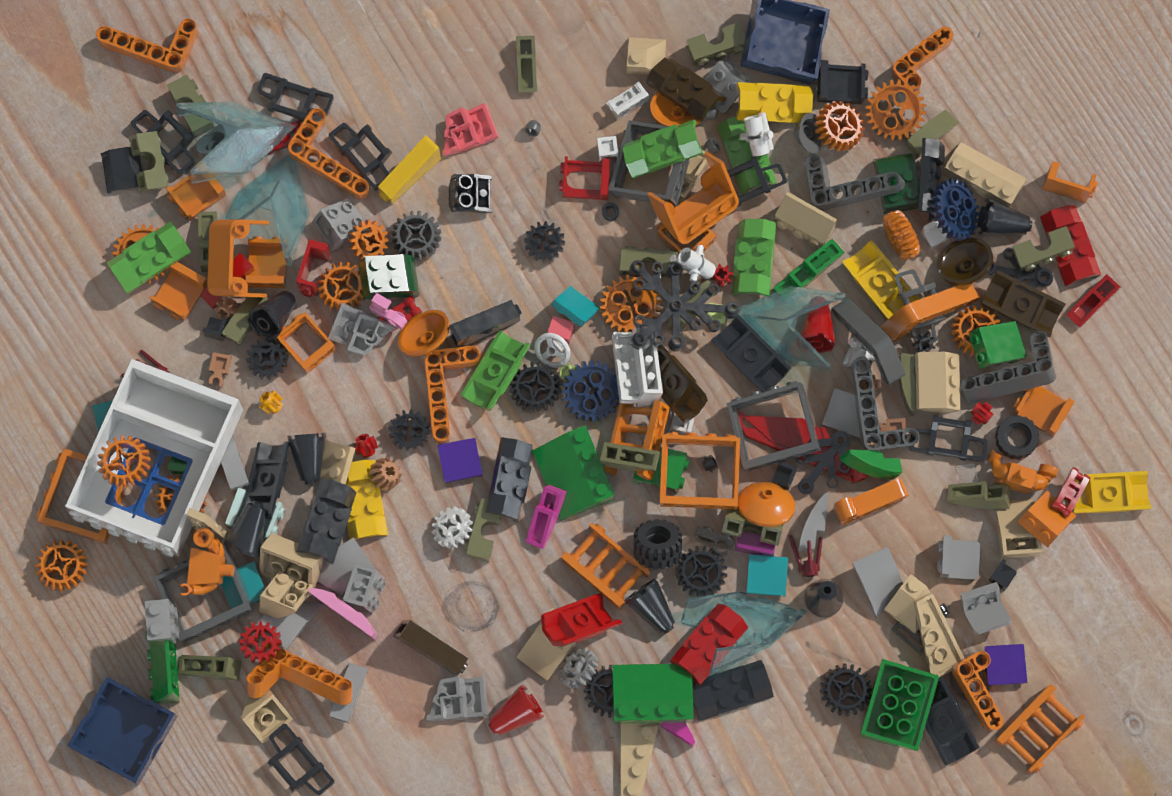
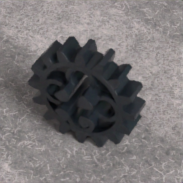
M547 221L544 222V225L537 222L536 228L531 225V232L526 231V236L529 238H524V243L527 244L525 245V250H530L529 256L535 255V261L542 258V263H544L545 259L548 258L552 262L553 256L559 258L558 252L563 253L561 246L565 245V241L561 239L564 238V233H560V227L554 228L555 223L549 226ZM548 231L552 232V235H548V243H544V251L538 252L537 249H540L542 246L541 241L546 239L545 233ZM537 235L540 237V239L538 238L534 240L533 237ZM554 243L557 246L555 248H551L550 245H553Z
M410 409L409 414H406L405 410H402V416L395 414L397 420L391 419L393 426H390L388 429L393 433L389 434V437L395 438L393 444L399 443L400 450L406 447V451L409 452L410 447H413L414 451H417V445L424 447L422 441L428 442V438L425 435L430 434V430L426 429L430 425L427 422L424 423L426 421L425 416L420 418L419 411L413 414V410ZM413 419L414 421L411 423L413 431L410 432L412 441L407 443L405 441L408 438L406 430L409 429L407 420ZM398 427H402L404 429L401 432L396 431ZM418 429L423 430L421 434H417L415 431Z

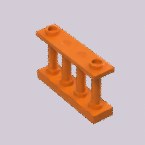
M655 400L652 408L635 407L631 403H620L610 443L659 451L670 407L662 401ZM631 414L650 416L649 425H629ZM626 433L646 434L644 444L624 443ZM604 465V471L612 476H616L618 469ZM634 470L637 471V475L645 480L653 479L654 471Z
M591 522L589 529L592 533L574 553L569 554L565 552L561 556V561L596 591L602 593L603 597L616 608L621 610L625 605L623 599L626 592L642 574L648 578L650 571L648 568H645V565H640L630 554L604 533L605 529L599 524L594 525ZM599 537L607 545L589 565L584 567L579 563V558ZM612 550H615L622 557L604 578L598 579L593 575L595 573L594 570ZM629 562L636 570L618 591L615 590L613 592L609 588L610 581Z
M1052 684L995 740L999 746H1002L1004 743L1011 746L1031 766L1026 771L1028 774L1032 771L1037 773L1044 766L1041 762L1073 729L1077 731L1084 724L1082 722L1085 718L1083 714L1076 719L1055 698L1053 692L1056 688ZM1044 701L1052 705L1071 724L1064 733L1041 712L1042 709L1039 706ZM1030 716L1036 717L1058 738L1051 746L1028 726L1026 720ZM1017 729L1020 732L1023 731L1045 752L1037 761L1014 739L1015 737L1012 734Z

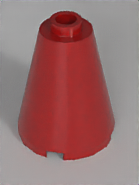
M816 298L809 304L797 339V345L804 351L809 352V349H813L815 353H826L832 351L836 341L829 303L823 298Z
M525 685L518 687L489 718L490 723L488 726L494 734L502 735L541 720L544 717L543 714H540L543 711L533 694L528 695L525 692L528 689Z

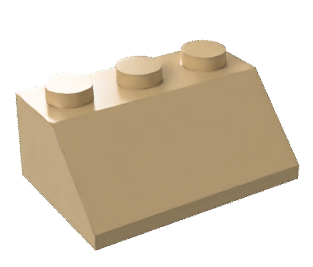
M789 192L785 194L774 217V222H776L778 227L781 229L787 228L797 238L802 239L803 237L815 248L822 247L827 243L837 221L834 217Z
M949 352L915 353L916 409L943 415L960 411L959 354Z
M271 533L260 547L259 575L273 580L280 571L309 583L315 588L323 567V558L310 553L297 552L299 543Z

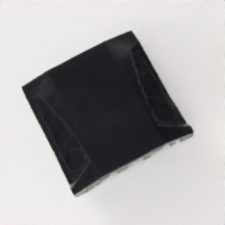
M131 147L110 149L101 153L107 193L139 187L136 174L143 171L140 155L132 156Z
M453 174L449 183V207L451 212L492 213V208L490 207V181L492 176Z

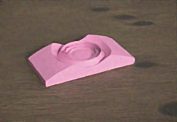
M310 588L308 592L375 641L377 640L378 635L375 629L361 612H357L344 603L335 593Z

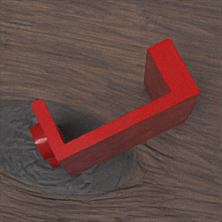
M311 239L308 241L296 283L299 292L303 296L312 297L313 295L318 297L319 293L316 283L307 281L313 259L329 261L330 251L328 244Z

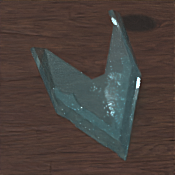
M235 102L176 103L178 117L194 114L224 126L226 135L213 150L190 170L192 184L248 173L289 132L296 128L292 124Z
M288 154L238 191L224 220H245L259 208L272 211L286 263L288 266H291L310 214L296 162Z
M790 286L770 294V296H765L739 307L738 314L786 363L831 372V365L802 337L795 327L799 316L838 300L846 301L847 296L846 293Z
M738 591L687 598L681 622L682 624L697 628L718 603L727 605L746 622L748 629L735 643L736 646L716 648L709 671L710 674H713L770 647L807 613V610L800 608L797 611L793 608H788L789 605L762 597L754 599L747 597L746 593Z

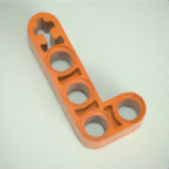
M946 26L939 28L894 63L891 72L894 80L897 82L900 79L901 85H904L906 81H913L917 84L913 91L920 90L922 79L916 71L950 46L953 38L952 29ZM932 46L934 50L928 51L925 47ZM911 57H918L920 61L914 62L911 60ZM901 67L905 72L899 73L896 68Z
M897 478L853 498H843L834 503L833 510L840 525H845L907 498L909 494L902 479Z
M979 651L955 663L952 667V674L982 727L987 731H994L1003 726L1004 720L978 675V672L987 668L991 661L987 652ZM978 655L981 656L983 660L981 666L978 665L976 662V657ZM961 665L966 667L965 675L960 673ZM971 682L976 685L975 692H972L969 688ZM981 699L986 703L984 710L979 706ZM992 718H994L993 725H990Z

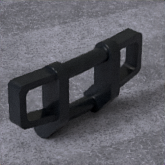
M268 73L262 75L257 89L260 95L272 100L268 111L273 113L276 111L295 117L301 122L314 109L312 106L317 95L329 99L326 109L323 110L326 116L329 114L334 101L333 94L313 87L310 89L289 82L288 79ZM267 79L279 83L275 96L262 90ZM285 89L308 95L301 112L280 105Z
M143 110L130 122L137 133L143 132L136 124L144 117H149L156 124L146 132L157 131L158 134L169 123L183 137L180 143L169 153L160 146L165 164L169 165L179 176H182L195 164L193 157L187 151L195 136L183 128L173 117L170 110L163 113L159 120L147 110ZM184 152L190 161L182 169H178L172 161Z
M346 123L340 124L329 133L330 140L339 149L342 156L345 155L357 169L359 176L365 179L374 191L379 190L378 186L381 182L374 184L368 176L379 167L386 177L389 175L383 164L390 157L392 151L382 144L368 124L361 128L358 133ZM345 129L353 138L341 146L334 136ZM367 137L379 150L380 155L368 166L364 167L351 150Z
M754 156L743 164L729 170L727 169L733 184L732 176L754 167L762 185L740 196L736 191L739 199L737 207L741 206L745 201L763 193L768 194L772 189L786 184L788 180L782 166L774 164L762 168L758 157ZM778 168L782 181L770 187L763 171Z
M933 415L931 429H915L919 434H930L928 449L917 448L913 445L909 447V451L927 454L928 456L941 455L960 458L962 461L984 462L988 441L970 435L972 420L960 421ZM938 425L964 429L961 451L935 447ZM912 434L910 435V442H909V443H912L913 440H914V437H913ZM969 440L983 444L981 457L967 455Z
M282 724L269 736L278 754L273 756L267 763L270 767H274L287 782L292 793L303 785H307L316 795L321 796L335 784V780L324 769V764L318 762L303 744L301 737H297L287 724ZM286 729L295 740L281 751L274 738ZM296 748L313 767L297 781L280 763ZM322 771L329 779V783L321 790H316L308 781Z

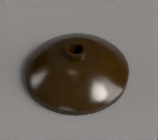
M970 237L960 241L956 240L946 246L940 253L937 260V270L941 278L950 284H970L981 279L989 271L993 263V252L990 246L979 238Z

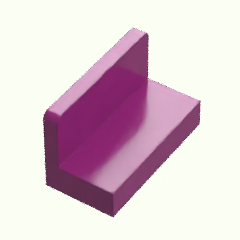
M742 532L741 537L737 536L736 552L774 556L775 545L760 542V535Z

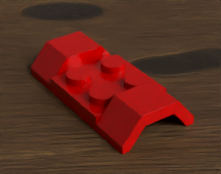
M1066 205L1050 210L1040 216L1047 239L1049 232L1067 226L1075 248L1071 255L1061 258V256L1055 258L1065 287L1088 277L1101 276L1095 259V253L1076 205Z
M602 593L541 615L543 633L553 646L561 647L592 638L622 624L621 619H612L605 610Z
M718 603L669 662L682 667L692 675L698 685H701L746 632L748 626L744 619L727 605Z

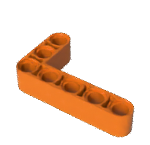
M190 18L181 21L169 49L108 26H101L96 31V37L102 47L172 73H179L183 70L198 36L197 25ZM187 27H193L192 31H185ZM106 34H109V35H110V37H109L108 39H106V40H103V39H102V37H103L104 35H106ZM121 41H127L126 45L119 46V43ZM179 44H186L184 48H178ZM144 47L142 52H136L137 48ZM157 53L162 54L160 58H153ZM173 60H179L176 65L170 64Z
M320 108L312 109L289 142L288 151L290 157L356 199H365L369 194V184L365 179L311 146L326 124L325 112ZM314 116H321L322 120L315 122L312 118ZM304 131H310L312 135L310 137H304L302 133ZM299 146L302 150L295 153L292 151V148ZM310 156H315L318 158V160L314 163H311L308 161V158ZM326 166H332L334 170L330 173H327L324 171V168ZM348 176L350 180L343 183L340 181V177ZM364 186L366 190L359 193L356 191V187Z
M972 283L958 285L903 306L881 325V329L894 343L903 338L918 324L971 305L979 300L980 297Z
M475 346L437 349L425 355L432 434L434 441L438 445L448 443L451 437L444 370L477 366L480 363L481 357L478 348ZM469 353L477 355L474 360L467 359ZM450 355L458 357L455 362L447 360ZM436 357L439 361L436 364H430L429 359ZM435 375L441 378L437 383L431 382V378ZM435 394L443 396L440 401H434L432 398ZM441 412L445 417L442 420H437L434 418L435 414ZM440 431L447 433L443 439L437 438L436 435Z
M283 649L280 652H275V659L269 657V663L265 659L262 660V664H258L247 675V694L251 698L262 697L281 677L337 704L347 705L352 701V682Z

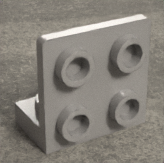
M347 198L321 209L312 223L331 250L336 251L345 239L352 237L349 235V232L355 231L353 225L359 226L358 222L364 221L365 223V220L350 199Z
M355 564L343 601L363 607L368 613L373 614L374 610H377L380 599L378 598L380 592H383L386 585L385 577L376 569Z

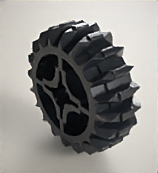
M530 362V368L524 364V371L518 369L517 373L519 375L515 374L513 377L515 381L510 382V386L513 387L510 389V393L514 394L512 400H518L516 406L523 404V411L527 407H530V413H533V408H537V413H540L541 407L547 411V404L553 407L554 403L552 400L558 401L559 399L555 395L560 394L561 391L557 388L561 386V382L557 381L559 376L553 375L554 369L547 371V364L543 368H541V362L537 363V367H534V363ZM534 374L532 380L522 382L525 377ZM540 375L549 380L551 387L540 381ZM537 380L538 388L537 391H535V394H533V388L531 386L536 384ZM519 388L530 393V400L523 397ZM549 393L544 399L536 401L540 394Z
M695 546V553L690 548L688 549L689 556L682 553L684 560L679 559L678 564L681 566L675 567V571L681 573L676 574L675 578H682L678 585L685 584L682 591L685 592L689 588V596H692L693 592H697L696 598L700 597V593H703L704 598H707L708 591L714 596L715 591L713 589L715 588L717 591H720L721 587L718 584L725 585V581L721 578H727V573L722 572L727 570V566H721L725 562L724 558L717 560L720 556L719 552L712 555L713 548L708 553L706 552V546H703L702 551H699V547ZM697 558H706L713 563L703 564ZM692 561L695 570L686 576L685 568ZM698 567L701 570H707L704 573L705 578L701 574H696L698 573ZM716 568L717 578L711 584L708 574ZM700 580L705 586H695L690 581Z
M844 663L842 666L843 670L840 669L839 665L835 666L836 672L831 668L828 670L831 677L824 674L823 678L827 682L821 681L820 685L826 688L820 689L819 692L826 694L821 697L822 701H829L825 704L826 708L832 705V713L839 709L838 716H841L843 711H845L846 717H849L850 710L853 715H857L856 708L862 712L864 707L861 704L869 705L866 699H870L871 694L867 692L872 691L873 687L866 686L871 683V679L864 680L867 673L865 672L860 675V667L857 671H853L854 664H851L850 669H847V664ZM841 675L851 676L847 682L835 680L836 677ZM856 680L861 685L862 696L858 695V692L854 689ZM851 682V685H850V687H849V688H850L849 691H851V693L847 692V693L844 694V696L841 698V696H842V694H843L842 691L844 690V689H841V687L845 688V687L848 686L849 683ZM831 684L835 686L834 688L837 689L839 692V696L836 701L834 700L830 692ZM846 698L858 701L853 705L841 704Z
M609 665V671L605 670V666H601V673L595 669L596 677L591 675L592 682L586 681V686L590 688L584 689V693L590 694L585 697V701L592 700L588 707L591 708L595 705L596 707L593 712L597 713L600 709L601 717L604 716L605 712H608V718H611V712H613V706L608 707L613 699V693H611L607 700V692L604 691L605 689L609 690L613 683L612 665ZM612 676L608 684H597L600 679ZM594 689L604 695L603 704L596 700Z

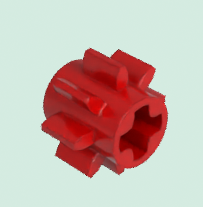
M719 264L715 274L709 280H714V283L721 285L723 289L724 284H731V279L728 277H732L733 272H728V265L721 267V264ZM722 273L724 279H721L720 276H718V274Z
M978 402L970 412L973 415L971 420L977 425L981 422L986 425L994 415L991 412L993 407L987 402L983 405Z
M368 434L359 435L355 439L356 442L353 443L357 456L361 454L364 458L374 455L375 449L378 448L375 437H369Z

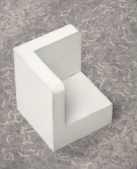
M616 136L597 138L599 162H602L603 158L618 156Z
M932 221L925 225L921 231L923 238L930 248L947 240V233L942 234V228H937L938 221Z

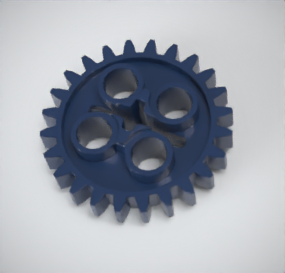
M958 179L941 182L940 185L936 186L937 190L933 191L935 196L931 197L934 201L931 207L935 210L931 213L936 215L934 222L938 221L937 228H942V234L947 233V238L952 237L953 241L970 238V235L975 234L974 230L978 229L976 223L980 222L976 218L980 213L976 212L979 206L974 203L977 199L972 198L973 191L968 192L969 186L964 187V182L959 183Z
M589 360L587 366L586 362L582 361L581 367L578 364L574 365L576 371L568 370L571 376H564L567 383H561V385L566 387V390H562L560 393L566 394V397L562 401H568L565 408L571 407L570 414L576 412V419L583 416V421L586 422L590 417V421L595 422L597 417L598 421H602V415L605 418H609L608 411L615 413L613 406L618 407L619 405L616 402L619 399L618 385L615 380L617 377L612 375L614 368L607 370V363L601 367L600 361H597L594 365L593 360ZM593 373H596L599 377L597 383H593L591 380ZM583 376H585L587 383L582 379ZM577 383H581L583 386L581 393H577L575 390ZM590 388H595L593 394L588 393ZM603 389H606L609 393L606 400L601 397ZM596 398L600 401L601 406L598 405ZM587 399H590L593 403L590 410L585 407Z

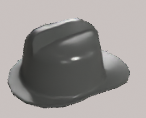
M807 113L797 123L794 133L798 143L807 152L816 154L821 148L822 139L818 140L820 134L815 133V130L818 129V127L814 126L817 121L815 119L816 115Z
M224 122L213 128L197 141V151L205 154L210 160L224 156L228 151L230 141L236 134L235 125L231 122Z

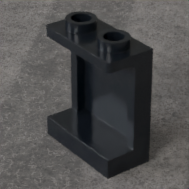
M821 60L818 73L817 102L832 103L836 101L838 103L843 101L845 104L862 105L864 99L868 97V87H865V81L868 80V70L865 69L866 64L861 63L860 66L829 64V60Z

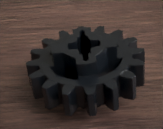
M264 338L263 343L257 340V346L251 345L252 351H247V355L250 358H247L246 362L251 363L248 368L253 370L254 376L259 373L260 379L266 376L270 380L271 375L277 378V372L284 373L282 367H287V363L284 360H288V356L283 355L286 353V349L281 348L282 344L280 342L275 344V340L268 342ZM278 353H279V356H280L279 363H277V361H276V357L278 356V355H277ZM257 355L259 360L255 365V356ZM264 357H266V358H269V357H270L271 360H270V361H268V360H265V361H264L263 358H264Z

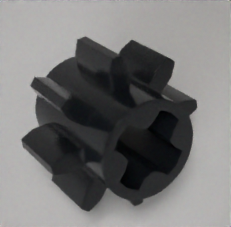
M919 331L917 336H913L915 343L912 346L913 348H918L917 352H929L931 349L936 348L933 345L936 338L930 337L931 333L929 331L926 334Z

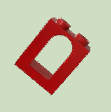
M565 156V162H561L560 173H564L563 180L559 181V191H562V198L608 201L610 159L603 158L602 162L568 160V156ZM576 171L602 173L601 189L572 188L567 183V177L570 173Z

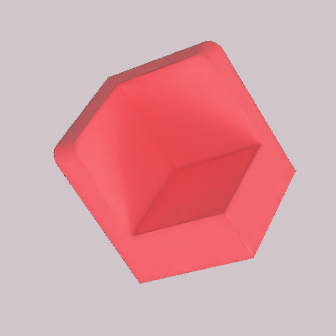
M553 316L548 333L561 336L569 345L575 324L572 321Z

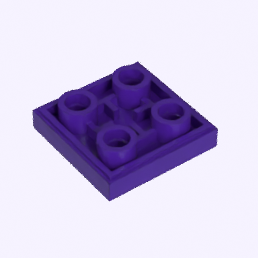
M475 438L438 445L445 483L483 476Z
M1024 644L984 647V651L989 654L991 659L989 666L986 668L988 686L1028 683Z

